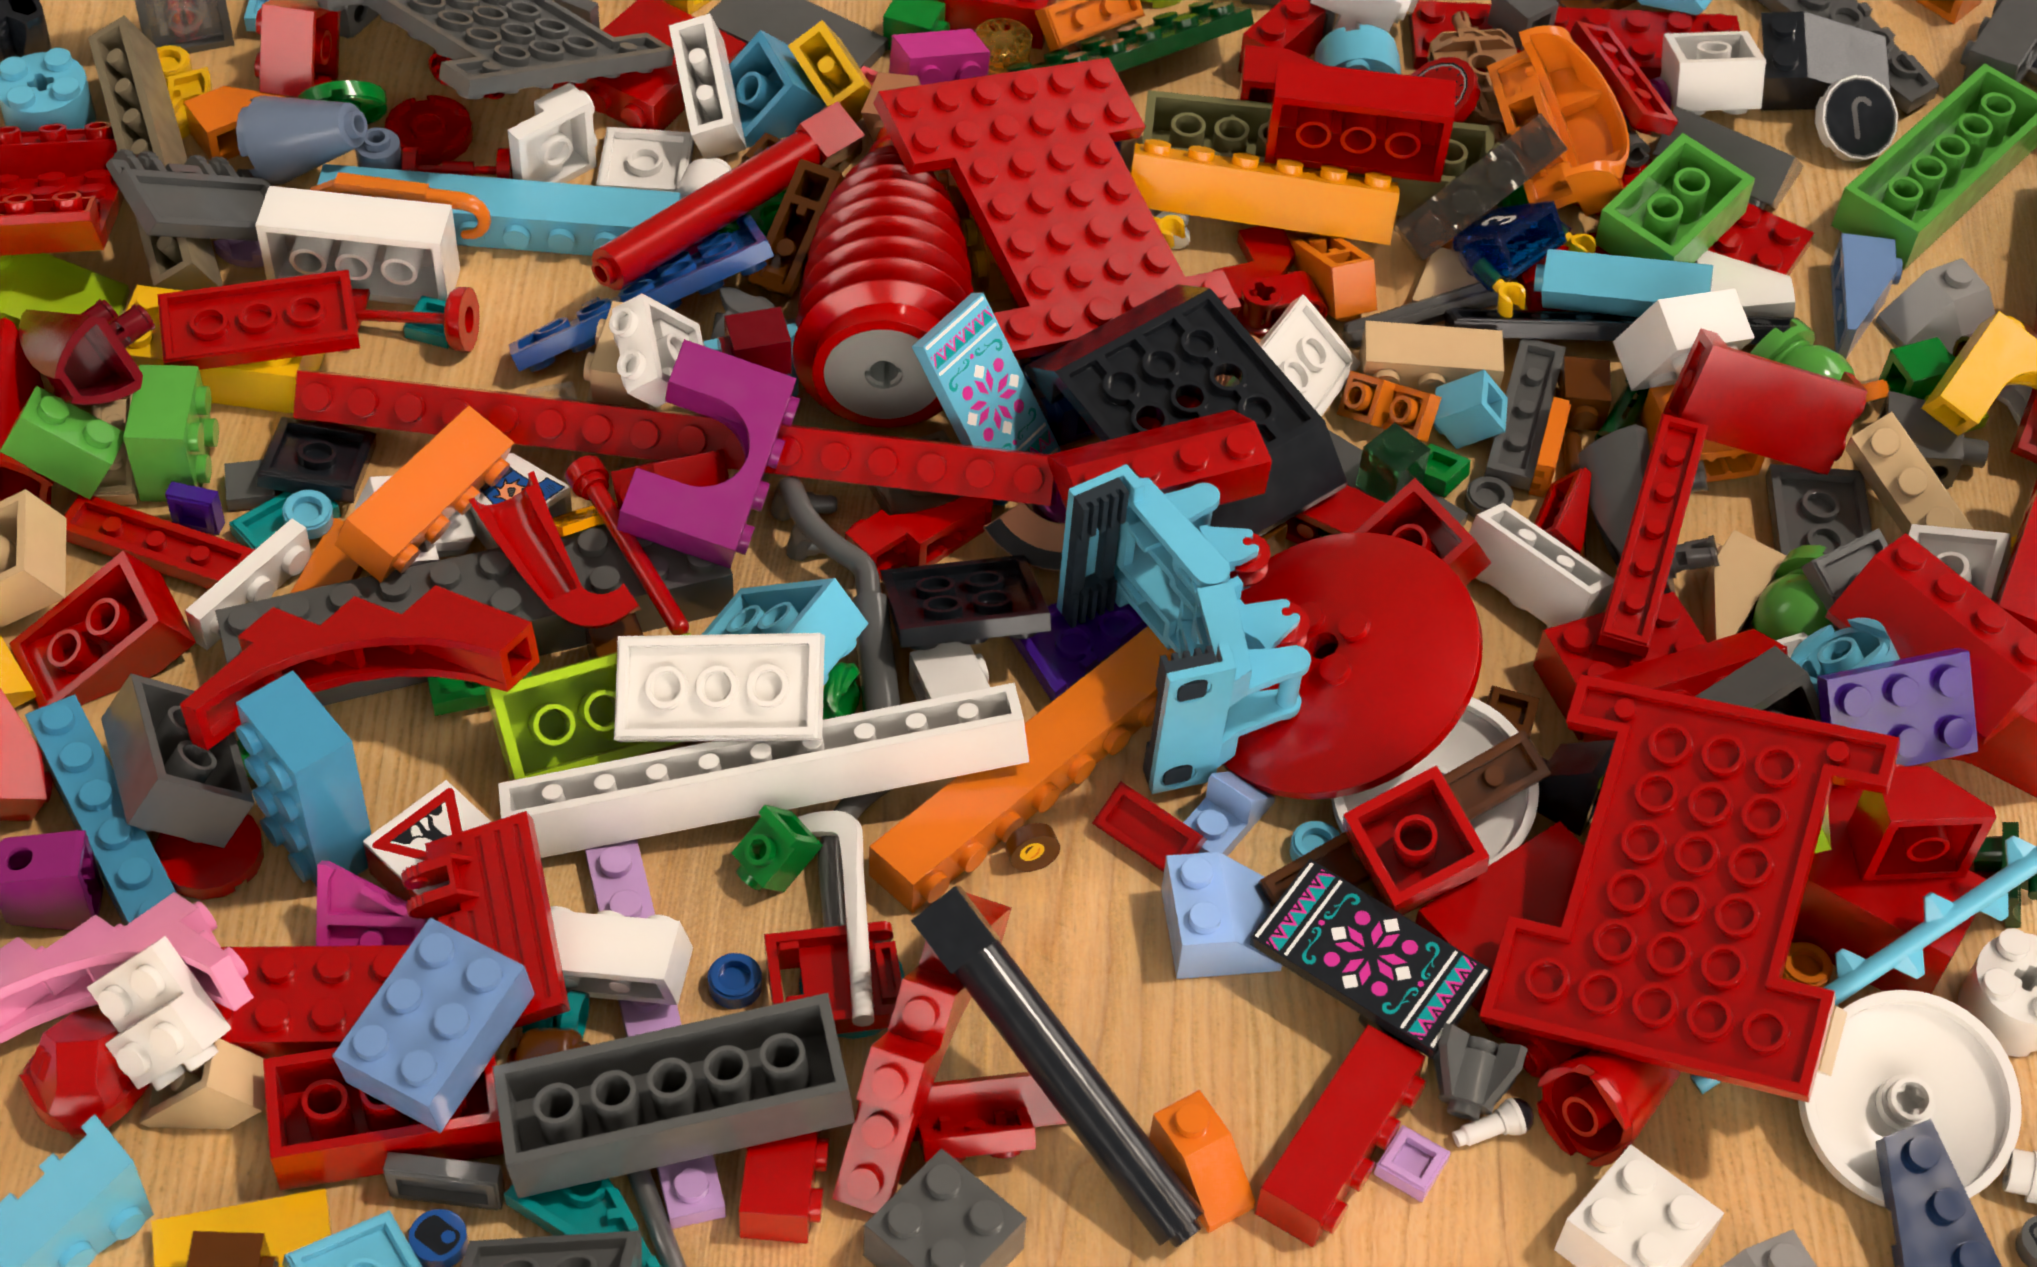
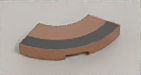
M1019 503L983 527L990 538L1009 555L1024 554L1030 566L1044 570L1060 571L1065 523H1056L1044 519L1036 514L1027 503Z

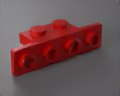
M1029 1072L934 1082L912 1141L919 1142L925 1162H928L941 1148L959 1163L965 1161L967 1157L988 1154L994 1158L1005 1159L1018 1156L1022 1150L1036 1149L1035 1127L1067 1123Z

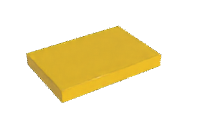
M326 1188L151 1220L154 1267H186L193 1231L264 1233L271 1256H278L279 1267H283L282 1263L285 1254L332 1235Z

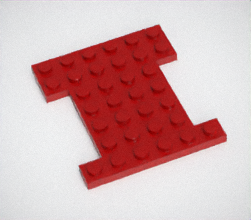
M1109 58L878 91L873 104L908 174L913 175L949 169L1019 306L1017 309L994 313L1016 360L1048 354L1177 284L1211 288L1234 316L1241 309L1242 305L1223 270L1185 277L1114 142L1140 138L1146 126Z
M1580 674L1566 719L1568 729L1615 739L1562 926L1557 927L1508 916L1479 1014L1482 1023L1809 1103L1836 994L1834 990L1782 979L1832 784L1888 795L1900 749V737Z

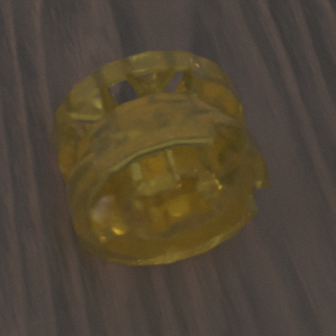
M994 18L981 23L974 31L990 51L988 75L1007 73L1006 68L1011 65L1030 62L1032 34L1021 22L1010 18ZM1006 24L1011 25L1009 31L1003 30ZM989 26H992L997 31H992Z

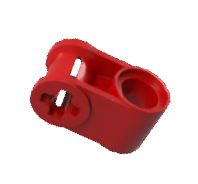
M1294 271L1284 275L1265 278L1255 277L1245 282L1241 292L1244 306L1238 312L1237 320L1250 335L1264 338L1291 302L1303 294L1324 319L1328 314V307L1309 273Z

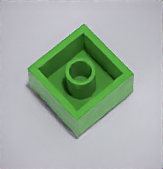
M139 365V369L143 374L141 389L133 393L123 439L140 501L167 502L165 493L171 481L201 488L203 483H210L212 462L209 451L210 447H217L219 424L217 418L210 417L211 390L209 386H203L198 366Z

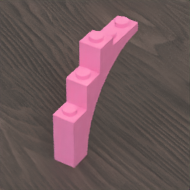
M173 892L126 926L119 923L113 927L98 915H94L46 949L40 946L35 950L19 937L0 948V1044L30 1028L70 1012L98 1005L86 987L164 936L167 937L210 999L233 1011L253 998L243 980L249 973L242 959L232 948L221 949L212 933L218 926L209 910L200 901L192 904Z

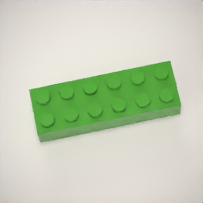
M1984 63L1844 188L1831 226L1846 234L1895 239L1896 258L1902 259V269L1905 270L2037 147V93Z

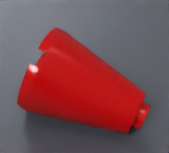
M1594 1051L1556 1064L1539 1079L1537 1088L1542 1086L1543 1099L1537 1102L1538 1114L1547 1133L1561 1150L1572 1156L1578 1152L1592 1159L1586 1164L1595 1167L1611 1165L1636 1140L1680 1076L1681 1071Z

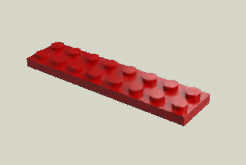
M1434 0L1418 1L1413 13L1408 12L1413 69H1419L1428 62L1427 57L1431 41L1441 32L1455 31L1451 18L1457 12H1461V16L1463 11L1467 12L1471 26L1478 27V30L1494 29L1487 23L1491 4L1438 2ZM1559 6L1554 26L1563 27L1569 33L1576 21L1611 28L1648 80L1661 76L1664 34L1740 31L1737 15H1693L1683 12L1567 8ZM1516 47L1517 53L1522 52ZM1475 68L1478 71L1486 72L1484 68Z

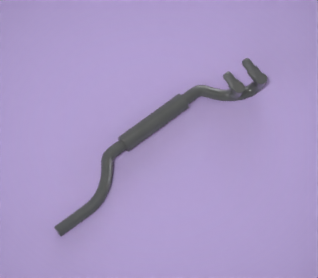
M784 477L776 487L770 506V513L777 520L785 521L792 518L795 522L786 546L787 556L794 561H803L808 556H817V553L826 554L837 563L849 569L854 575L857 595L852 601L869 623L856 639L863 712L900 705L888 597L881 593L879 573L875 562L865 551L836 533L819 516L818 513L832 514L837 511V498L835 496L816 495L813 492H806L802 482L797 477ZM892 789L841 799L833 811L846 812L858 819L869 806ZM838 836L820 837V843L823 846L818 851V875L824 928L846 925L840 841Z

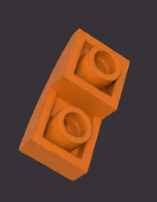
M1350 370L1336 415L1428 442L1442 397Z

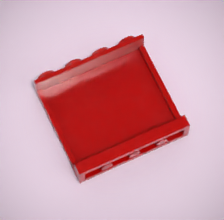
M1559 821L1489 865L1485 873L1444 893L1419 909L1415 923L1493 970L1508 916L1557 927L1562 926L1584 845ZM1489 981L1472 1003V1006L1479 1013ZM1485 1023L1488 1030L1494 1036L1503 1038L1507 1044H1517L1527 1048L1523 1068L1531 1076L1538 1077L1539 1079L1556 1064L1585 1055L1592 1050Z

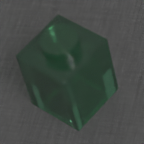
M1394 423L1363 446L1356 485L1372 497L1387 503L1414 478L1423 484L1431 449Z

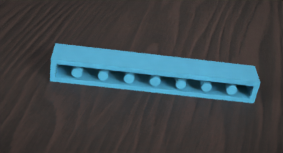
M323 164L317 183L319 185L333 180L338 172L426 183L429 184V188L465 192L476 196L484 202L490 211L491 224L489 230L482 237L463 239L460 236L461 231L475 228L478 223L477 218L468 211L452 209L457 245L592 256L597 248L681 199L679 192Z

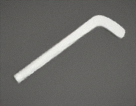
M819 811L808 813L798 818L815 837H839L843 867L852 1020L857 1026H868L874 1022L862 827L856 818L846 812Z

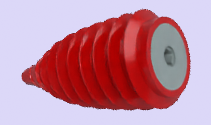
M885 126L878 132L875 143L871 146L868 154L845 175L842 182L831 193L826 208L819 218L815 236L811 241L808 252V261L804 269L803 286L799 295L798 314L795 322L798 329L795 333L792 353L793 365L799 381L806 392L819 405L851 422L872 427L889 428L921 423L944 410L912 346L974 292L971 284L972 270L967 257L966 239L962 233L961 221L952 205L949 193L936 178L933 171L913 175L908 174Z

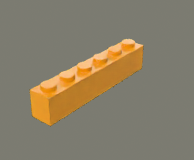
M1147 139L1144 144L1135 143L1131 176L1149 209L1385 245L1391 244L1400 191L1398 182H1392V178L1386 174L1367 172L1365 177L1347 175L1348 171L1346 169L1336 166H1322L1321 171L1303 168V163L1290 159H1278L1277 164L1259 162V157L1256 155L1242 152L1233 153V157L1215 155V150L1203 146H1190L1189 150L1185 151L1172 149L1169 142L1157 139Z

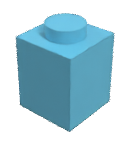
M1485 370L1436 387L1435 395L1442 398L1433 425L1437 432L1444 434L1456 449L1505 432L1508 397Z

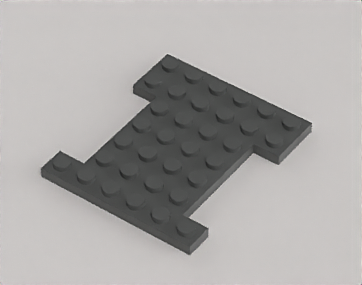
M315 0L318 2L319 7L329 11H342L345 6L351 5L368 6L379 13L384 21L395 23L408 31V35L411 38L421 40L435 48V52L438 55L451 58L452 60L441 62L439 79L456 89V93L459 96L467 99H481L485 94L498 92L515 94L519 92V89L530 87L547 89L552 88L556 83L563 82L585 83L589 78L602 76L618 78L621 73L634 71L650 73L654 68L672 66L674 49L648 33L613 37L552 0Z

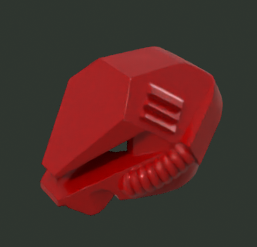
M99 1005L74 1011L42 1034L35 1054L27 1062L22 1075H19L23 1091L41 1121L53 1129L69 1133L73 1139H83L87 1136L81 1126L94 1114L109 1129L131 1110L151 1085L150 1082L138 1090L130 1078L118 1066L117 1060L105 1044L118 1035L119 1032L110 1019L102 1013Z

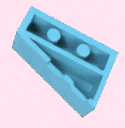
M95 1114L81 1126L87 1136L61 1160L52 1153L39 1165L44 1175L19 1199L14 1194L9 1193L0 1202V1267H88L97 1254L116 1241L127 1239L136 1234L142 1228L145 1221L154 1215L134 1161Z

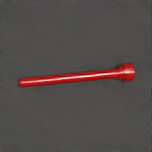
M593 455L578 458L570 464L565 473V478L573 492L578 497L592 502L671 634L682 635L688 633L689 623L636 536L617 530L620 510L608 492L609 473L601 460Z

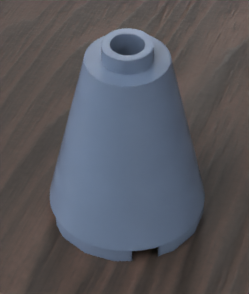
M258 96L250 99L251 103L249 106L241 108L236 126L237 143L241 157L249 156L255 168L250 169V173L254 178H264L271 185L275 186L285 184L360 147L365 140L368 130L364 114L352 103L276 96Z

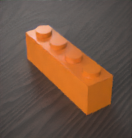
M468 406L346 518L334 545L380 583L395 569L402 574L419 556L421 550L418 547L427 540L434 544L451 524L449 518L456 511L464 515L472 507L468 500L472 498L478 500L481 495L479 489L485 483L493 487L501 480L510 467V464L505 460L514 442L472 407Z

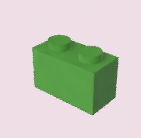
M36 386L12 426L0 452L90 500L118 454L124 441V431Z

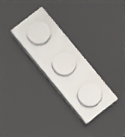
M290 519L185 610L190 632L198 645L208 650L221 639L215 610L271 598L273 593L289 578L303 571L312 555L306 527L294 519Z

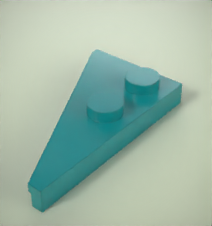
M610 1178L523 1198H518L512 1184L504 1193L507 1206L553 1236L639 1231V1226L619 1189L615 1188ZM642 1238V1267H661L655 1255H651Z

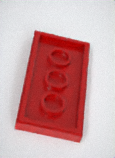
M349 269L157 294L164 365L198 366L199 370L360 349Z

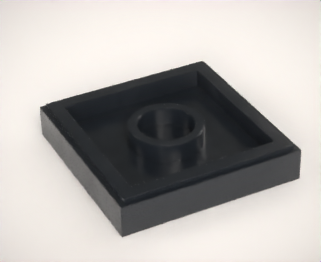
M281 417L257 472V487L290 493L301 490H315L323 493L331 500L354 503L376 447V433Z

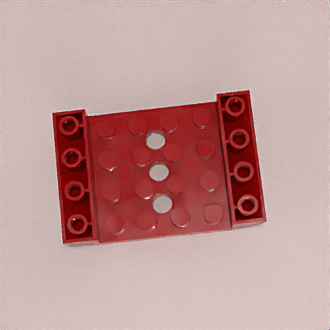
M105 121L86 124L81 129H66L64 124H48L39 127V131H21L17 126L0 127V256L104 250L124 200L122 192L105 166L109 159H113L114 153L118 150L111 123Z

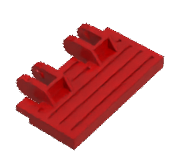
M524 811L425 843L428 860L402 870L403 886L407 887V889L419 890L447 881L450 884L424 892L407 900L408 916L412 917V919L424 920L431 916H438L461 909V911L439 917L438 921L525 966L535 995L512 1029L570 1011L534 820L529 813Z

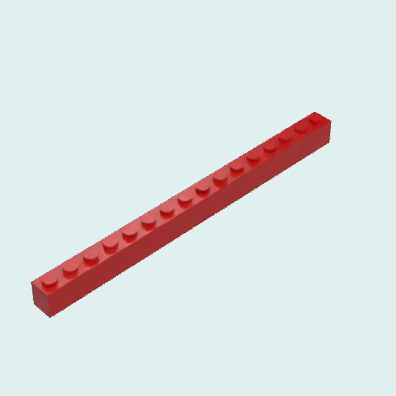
M297 370L293 418L437 435L465 408L470 406L511 439L514 444L658 461L723 449L727 469L740 470L745 463L744 452L736 435L723 423L701 414L325 371ZM781 425L777 438L785 441L782 454L776 469L767 466L765 473L1045 506L1057 504L1058 487L1047 462V455L1049 454L798 425Z

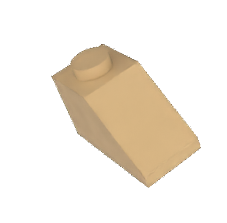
M219 1038L213 1043L219 1052L191 1072L182 1063L181 1065L186 1072L159 1091H156L152 1084L147 1088L140 1124L154 1128L230 1129L262 1112L266 1104L264 1058Z

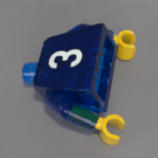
M1545 201L1491 210L1466 228L1457 231L1453 238V247L1456 252H1459L1460 263L1469 275L1474 276L1489 292L1495 291L1498 294V313L1505 318H1511L1513 316V304L1518 305L1521 310H1525L1526 293L1522 284L1517 282L1506 283V279H1514L1546 257L1548 249L1556 250L1560 246L1565 245L1569 247L1568 251L1595 253L1596 242L1588 234H1571L1572 228L1559 219L1554 201Z

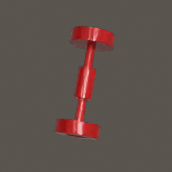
M419 147L403 148L402 170L468 176L496 175L497 178L513 179L510 148H498L496 166H475L474 161H442V165H421Z

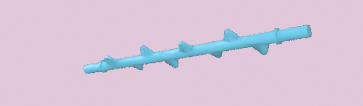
M2014 835L2006 839L2007 866L1954 902L1933 892L1928 893L1924 896V921L1868 959H1864L1844 948L1835 953L1837 979L1824 987L1825 989L1835 991L1836 1000L1834 1005L1838 1006V1004L1893 968L1915 979H1919L1925 975L1923 948L1977 912L1981 911L1999 921L2006 919L2009 916L2008 892L2037 873V846ZM1694 1074L1690 1076L1702 1094L1722 1082Z

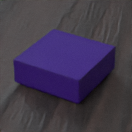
M171 481L165 497L172 522L200 532L219 535L225 524V518L218 491Z

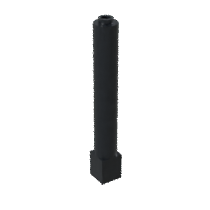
M954 886L911 920L949 972L956 975L1157 1244L1161 1246L1169 1240L1177 1248L1197 1233L1202 1226L1196 1219L1204 1210L1002 945L1000 937L962 887Z

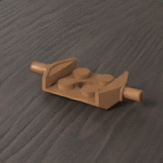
M1463 11L1462 16L1461 12H1457L1451 18L1455 31L1441 32L1430 42L1427 60L1430 62L1441 57H1458L1469 63L1478 76L1481 95L1475 109L1463 123L1494 126V153H1499V147L1501 153L1509 150L1511 144L1506 134V127L1487 66L1517 54L1513 38L1502 29L1478 30V27L1471 26L1467 12ZM1475 68H1484L1486 72L1478 71Z

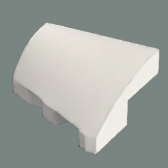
M1708 250L1696 261L1699 264L1713 265L1711 292L1735 288L1745 315L1757 317H1794L1795 295L1790 276Z

